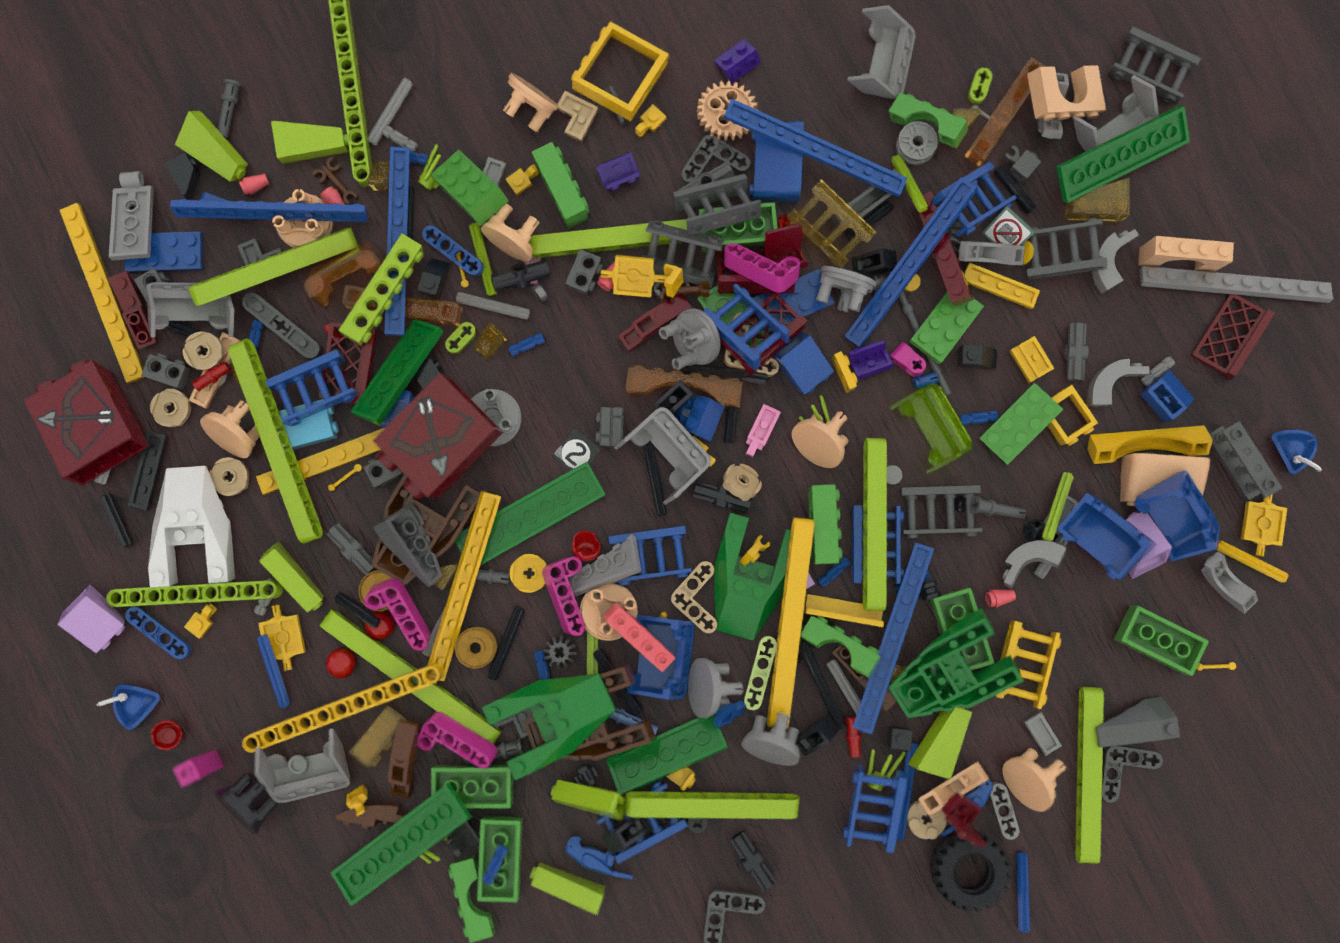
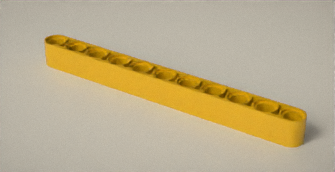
M794 517L792 520L767 717L768 727L774 728L778 713H784L783 717L786 714L790 716L814 531L813 519Z
M433 663L257 730L243 739L242 746L247 752H256V747L261 749L419 690L439 681L444 676V669L440 664ZM430 669L436 671V678L431 677L429 673ZM412 676H415V677L418 678V680H419V684H418V685H415V684L412 682V679H411ZM394 683L400 685V692L394 689ZM376 690L382 692V698L377 697ZM358 697L364 699V705L358 702ZM340 704L346 706V712L341 710ZM323 710L328 713V719L323 716ZM305 717L310 720V725L306 724ZM287 724L292 726L293 732L287 729ZM270 731L275 734V739L270 736ZM252 738L256 739L257 745L253 744Z

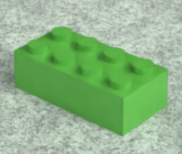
M550 142L532 151L535 164L567 228L570 229L588 220L587 213L590 212L584 196L580 198V188L576 180L572 181L571 170L568 164L564 162L560 148L558 146L555 147L553 142Z
M460 150L456 151L431 174L441 189L479 226L483 225L509 201L501 189Z
M775 202L761 204V217L701 232L700 234L716 235L720 239H724L721 250H725V246L730 243H736L745 248L764 247L765 233L769 230L777 229ZM718 207V208H713V209H714V211H718V210L725 209V208H724V207ZM699 209L698 216L706 214L705 209ZM701 246L702 252H707L708 248Z
M812 485L808 488L809 519L814 520L811 564L839 563V559H842V548H838V540H841V529L837 528V520H840V509L836 508V502L839 501V489H836L835 485Z
M962 588L929 599L940 636L963 617L978 610L971 588ZM987 638L960 651L971 670L994 664Z
M1137 605L1129 606L1114 637L1115 641L1188 676H1193L1209 642Z
M508 764L489 765L487 768H480L476 765H435L431 768V796L450 783L465 808H511L513 805V775Z
M483 816L481 819L477 901L518 902L521 882L523 817ZM503 845L508 848L506 856L503 857L504 860L495 875L493 883L491 885L482 881V878L487 872L494 854H496L497 847Z

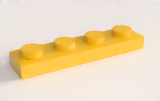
M968 263L964 272L969 285L1029 309L1034 308L1040 290L972 263Z

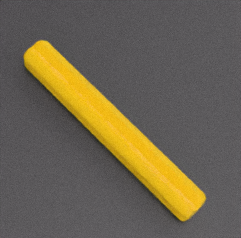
M1218 541L1217 551L1279 582L1287 581L1288 573L1224 541Z

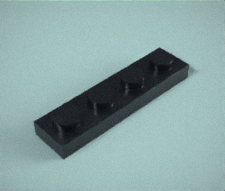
M147 431L145 438L150 446L141 452L128 506L144 510H150L168 440L166 435Z

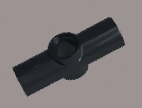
M546 260L528 265L517 263L512 265L510 270L492 274L491 282L495 292L511 287L525 288L532 281L550 277V271Z
M699 481L696 483L692 496L711 502L712 505L726 509H735L743 513H748L752 498L748 501H743L725 490L722 486H712Z
M744 831L735 834L730 839V842L741 857L740 860L749 874H752L762 891L769 889L776 883V880L766 866L761 853L757 848H754Z

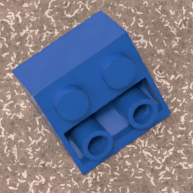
M1167 370L1140 393L1141 397L1164 423L1174 420L1194 400L1193 396L1170 370Z
M693 394L677 409L674 417L691 436L711 442L725 406L711 398Z

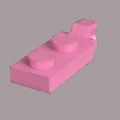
M763 404L747 437L746 444L750 446L746 455L753 457L756 449L762 450L781 413L780 411Z

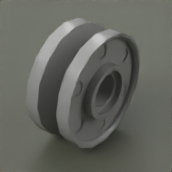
M920 121L909 123L904 126L897 138V154L901 155L907 164H924L930 160L937 148V133L927 123ZM913 141L920 142L921 146L914 145Z

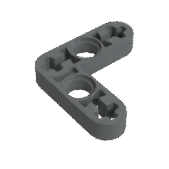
M706 135L683 168L682 180L685 184H689L699 178L712 157L721 163L727 162L732 170L740 174L749 170L750 159L724 141L718 140L716 136ZM713 141V146H710L706 153V142ZM723 150H729L731 156L724 159L720 153ZM701 155L705 158V162L697 164L694 160L695 157ZM734 155H736L737 161L734 160L733 163H731V161L734 158ZM745 161V166L738 167V162ZM693 167H695L696 169L693 172L694 178L690 177L687 179L686 172L690 173Z
M1119 745L1106 747L1102 760V799L1113 803L1119 798L1123 765L1158 769L1163 763L1162 756L1152 750ZM1115 749V752L1123 754V758L1120 756H1114L1113 758L1110 756V752H1113ZM1135 751L1138 758L1135 762H1130L1128 756L1131 752ZM1143 756L1147 758H1152L1153 756L1156 758V762L1151 763L1143 760ZM1110 768H1114L1116 771V776L1113 779L1107 777V771ZM1106 781H1108V782H1110V783H1115V785H1114V786L1111 785V784L1108 785V784H1106ZM1110 787V790L1113 791V795H1109L1108 798V796L1105 795V791H1109Z
M723 889L712 890L708 896L704 943H710V940L707 938L711 937L712 930L708 929V927L715 929V938L718 940H714V943H721L725 910L759 914L765 908L763 897L755 893ZM719 894L721 899H726L725 895H729L728 906L722 900L716 904L712 898ZM735 896L742 899V904L738 907L731 904V900ZM745 897L748 898V902L752 903L755 902V899H758L761 905H758L757 909H755L752 904H747L748 908H744L746 904ZM718 914L721 918L720 922L712 924L709 921L710 916Z

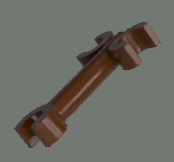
M330 157L326 161V165L321 169H315L312 174L314 177L322 174V178L319 179L321 185L325 184L329 178L342 193L344 202L347 205H351L348 201L350 196H354L356 200L359 198L354 191H349L334 174L341 170V166L338 164L335 167H331L335 159Z
M701 282L699 286H680L676 294L699 293L702 297H710L709 290H704L710 289L709 282ZM660 283L662 289L660 294L661 304H664V299L667 297L671 298V303H674L675 297L667 296L664 283Z

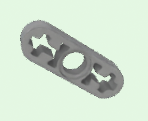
M994 782L992 783L994 787L989 798L998 828L1002 836L1013 840L1019 835V827L1008 790L1003 784ZM996 787L1002 789L1000 797L1002 800L1006 799V801H999L998 796L993 794L996 791ZM1003 805H1006L1009 809L1006 816H1000L998 812L999 808ZM1008 820L1009 826L1014 828L1011 830L1010 835L1005 832L1007 824L1004 821Z

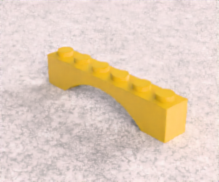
M1204 425L1093 434L1089 437L1087 450L1094 464L1113 463L1128 453L1141 450H1168L1187 456L1209 455L1213 439Z

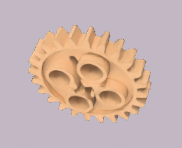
M720 81L719 87L714 83L712 89L707 87L706 93L702 92V99L698 100L697 112L699 113L697 119H701L700 126L705 125V132L711 130L710 136L716 133L718 140L721 136H724V140L727 141L728 136H730L734 141L735 135L742 138L743 133L748 134L749 132L748 129L723 118L730 103V100L727 98H733L754 109L757 108V103L754 102L755 97H749L750 90L744 92V85L737 88V82L734 86H731L730 81L727 82V85ZM712 105H716V106H718L719 108H716V109H715V108H712L711 106H712ZM720 121H725L727 124H721Z

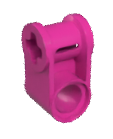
M901 342L889 355L894 364L912 377L922 375L926 368L925 360L904 342ZM918 364L919 369L917 368L916 370H914L913 366Z

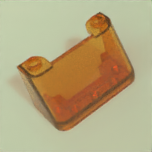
M362 243L356 248L348 250L309 270L305 280V290L309 298L322 308L330 304L328 300L329 294L334 292L331 282L359 268L365 269L368 274L376 273L383 260L373 244Z

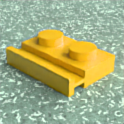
M1035 336L1010 350L1011 355L1028 383L1054 369Z
M842 351L834 354L831 360L846 393L857 387V377L854 372H850L848 357L843 355Z

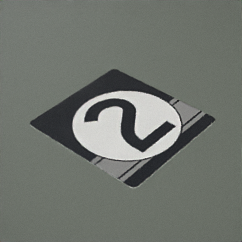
M574 428L552 457L571 471L585 462L590 464L601 448Z

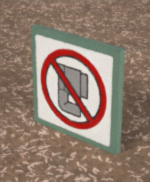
M1008 206L982 232L990 242L1021 246L1035 233Z

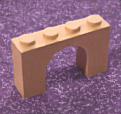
M1083 66L1071 72L1074 89L1073 103L1067 101L1062 96L1058 86L1055 67H1039L1027 74L1035 119L1044 118V121L1058 118V120H1065L1075 116L1079 118L1087 116V119L1098 117V113L1106 110L1098 66Z
M1155 236L1140 247L1138 266L1159 267L1168 261L1194 260L1195 271L1215 272L1233 262L1234 243Z

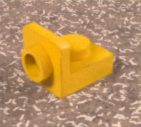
M665 264L664 275H666L664 286L666 287V295L674 298L684 282L683 270L677 266Z
M688 767L666 776L680 786L683 791L686 787L690 789L696 780L694 778L695 772Z

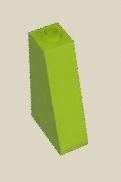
M189 111L175 145L230 182L241 180L246 174V161L201 111Z
M271 121L277 159L282 164L349 152L348 137L342 128Z
M279 541L263 553L259 562L307 613L311 609L315 611L323 604L321 601L324 595Z
M955 707L953 711L945 712V710L941 711L908 765L951 780L972 712L966 710L965 707Z
M557 780L556 785L551 790V799L556 803L620 821L623 819L626 800L619 793Z
M539 862L538 867H533L530 878L533 879L531 886L597 915L604 896V885Z

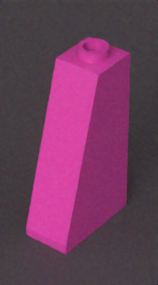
M215 749L173 768V771L181 786L187 787L225 766Z

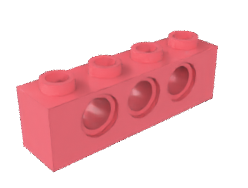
M617 601L603 615L605 621L661 672L675 659L673 653Z

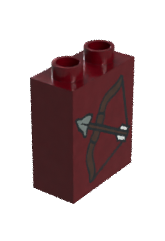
M83 360L73 364L69 368V374L57 381L49 380L41 383L36 387V393L24 400L62 478L84 486L150 446L112 372L93 360Z
M439 373L373 442L381 449L376 455L380 463L391 472L399 468L408 477L403 486L411 495L418 500L424 495L429 498L438 499L504 432L450 377Z

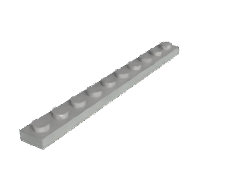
M1142 266L1140 269L1141 286L1325 303H1330L1333 300L1331 283L1149 266Z

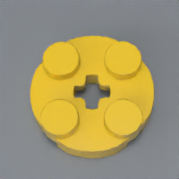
M522 555L511 565L510 579L520 591L526 593L536 592L545 585L542 571L547 564L537 555ZM528 568H532V571L535 572L531 579H527V575H524V571H528Z

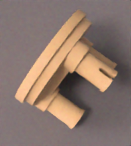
M510 73L508 84L514 88V91L503 111L514 117L520 105L525 102L536 108L537 111L528 126L538 132L546 118L549 119L553 111H556L559 106L529 82L514 73Z
M299 189L294 190L292 197L284 202L325 204L319 197L304 193L301 189L300 191ZM280 215L275 216L272 220L281 239L292 248L331 234L333 229V221H316L314 219H308L307 221L285 220Z
M505 204L495 215L490 217L487 223L483 224L481 231L490 242L506 254L517 260L529 262L532 258L533 249L528 242L531 239V234L539 225V221L529 216L521 229H512L506 226L504 221L513 209L508 204Z
M239 401L235 408L228 405L222 414L210 412L202 417L200 423L203 430L224 450L240 458H247L252 453V449L260 437L256 425L254 424L247 434L239 426L240 419L250 410L247 403L243 405L244 401Z
M837 412L830 422L824 424L822 416H820L822 422H820L813 414L810 419L797 423L792 430V439L796 448L805 458L824 468L837 467L843 460L844 447L849 442L844 435H838L839 428L847 420L846 415L839 419L843 413Z
M610 583L591 590L584 595L580 604V613L585 629L589 634L605 641L617 640L623 637L605 621L603 615L617 601L637 619V604L628 589L619 586V584Z
M1029 748L1021 756L1011 758L1004 763L1002 769L1003 777L1012 794L1022 804L1032 810L1043 812L1052 806L1055 799L1054 789L1057 787L1055 778L1065 771L1066 767L1064 765L1060 768L1064 763L1060 760H1055L1048 768L1042 769L1033 762L1038 758L1037 752Z

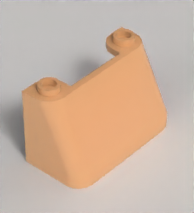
M1143 453L1122 456L1120 502H1127V506H1135V500L1138 495L1184 470L1190 474L1203 496L1210 468V458Z

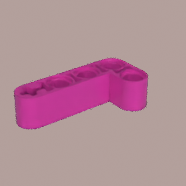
M730 243L725 246V267L774 292L786 291L799 279L800 260L796 257H786L780 263H775L739 244Z
M577 557L563 558L546 565L542 571L562 629L565 634L570 636H579L585 630L583 618L567 578L577 574L582 568V562ZM569 561H572L574 565L572 570L568 568ZM552 568H555L557 572L554 578L550 574ZM559 586L563 588V594L561 596L557 593V588ZM566 604H568L570 607V611L568 614L564 612V606Z
M392 578L372 586L365 597V605L372 610L387 605L410 646L417 651L424 650L429 642L431 633L403 583L399 579Z
M435 712L423 725L418 736V746L422 750L429 751L439 742L480 768H487L498 754L494 744L442 712Z

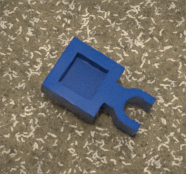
M741 700L735 704L731 702L720 706L716 711L713 723L719 728L732 722L735 716L744 714L742 708H745L746 704Z

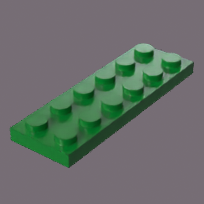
M414 319L405 331V336L401 337L351 412L357 417L380 426L444 331L440 327Z
M711 715L708 718L698 717L656 736L650 743L607 758L606 761L621 796L626 795L628 792L637 790L728 749L720 727L718 728L713 723L715 716Z

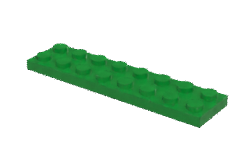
M1179 105L1056 166L1063 202L1069 203L1189 143L1190 138L1185 106Z
M588 462L583 463L496 512L480 566L606 496ZM469 528L462 531L455 541L461 553Z
M449 783L333 870L331 875L350 906H353L470 819L471 815Z

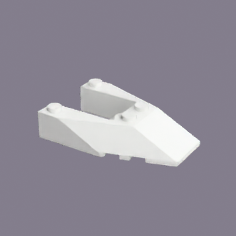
M207 466L166 468L152 526L148 565L150 587L171 586L178 583L175 545L205 543L208 583L229 582L235 579L231 522L226 516L222 501L219 500Z

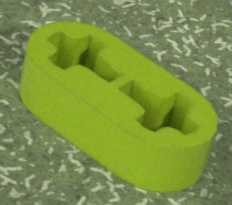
M980 68L973 77L968 93V100L972 104L982 103L987 95L992 80V73L987 68ZM982 74H984V75H985V80H984V82L981 84V83H980V80H981V77H980V76H981ZM977 89H980L979 98H975Z
M469 322L462 323L446 340V349L452 354L462 352L476 336L477 331L474 325ZM465 327H466L467 329H469V328L471 327V330H470V331L472 332L471 335L466 334V335L462 338V336H463L464 333H465L463 329H464ZM459 339H461L457 343V345L459 346L458 349L453 348L451 350L450 348L452 347V345L450 343L452 341L456 343Z

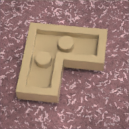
M564 91L557 110L572 117L564 132L566 135L582 142L599 109L597 106Z

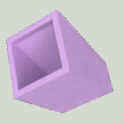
M1134 512L1126 520L1152 539L1156 545L1129 572L1132 579L1166 563L1172 549L1148 513L1143 514L1142 512Z
M89 585L62 612L57 625L97 653L100 649L104 650L111 643L110 639L114 635L118 636L124 630L125 618L114 607L110 606L107 600L92 585Z

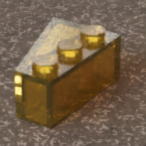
M1130 178L1103 185L1066 203V220L1097 218V220L1123 221L1130 215Z
M387 705L350 751V758L369 772L372 767H375L380 762L384 751H388L391 748L398 722L400 720L406 721V718Z

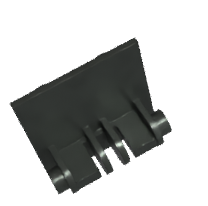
M464 822L442 839L450 837L444 844L447 845L453 841L447 848L456 857L462 851L480 841L476 832L467 822Z

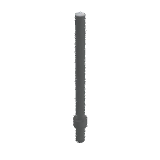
M903 290L898 297L903 306L901 309L904 315H907L916 333L921 326L914 314L915 309L912 303H909ZM926 355L932 370L937 374L936 378L939 379L938 383L944 396L951 394L952 392L939 365Z

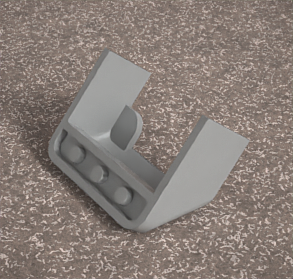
M889 5L863 8L862 12L872 21L869 33L876 41L869 74L848 77L847 81L862 93L896 99L899 93H904L915 41V31Z
M1133 75L1131 77L1133 93L1124 99L1122 104L1123 113L1099 130L1075 116L1073 120L1077 141L1085 152L1159 116L1155 86Z
M149 283L147 285V308L151 337H155V329H164L169 325V321H209L210 325L215 329L227 328L229 337H233L234 307L230 295L195 306L187 288L196 283Z
M663 407L655 410L614 447L616 450L619 449L629 439L637 446H644L651 441L675 468L669 476V482L675 491L663 501L665 505L676 499L711 463L710 457L674 415Z
M333 728L329 729V741L324 744L323 753L307 756L308 768L300 775H294L289 772L287 767L288 761L282 755L274 754L267 757L260 747H256L255 776L275 802L286 803L342 789L350 784V773L344 747Z

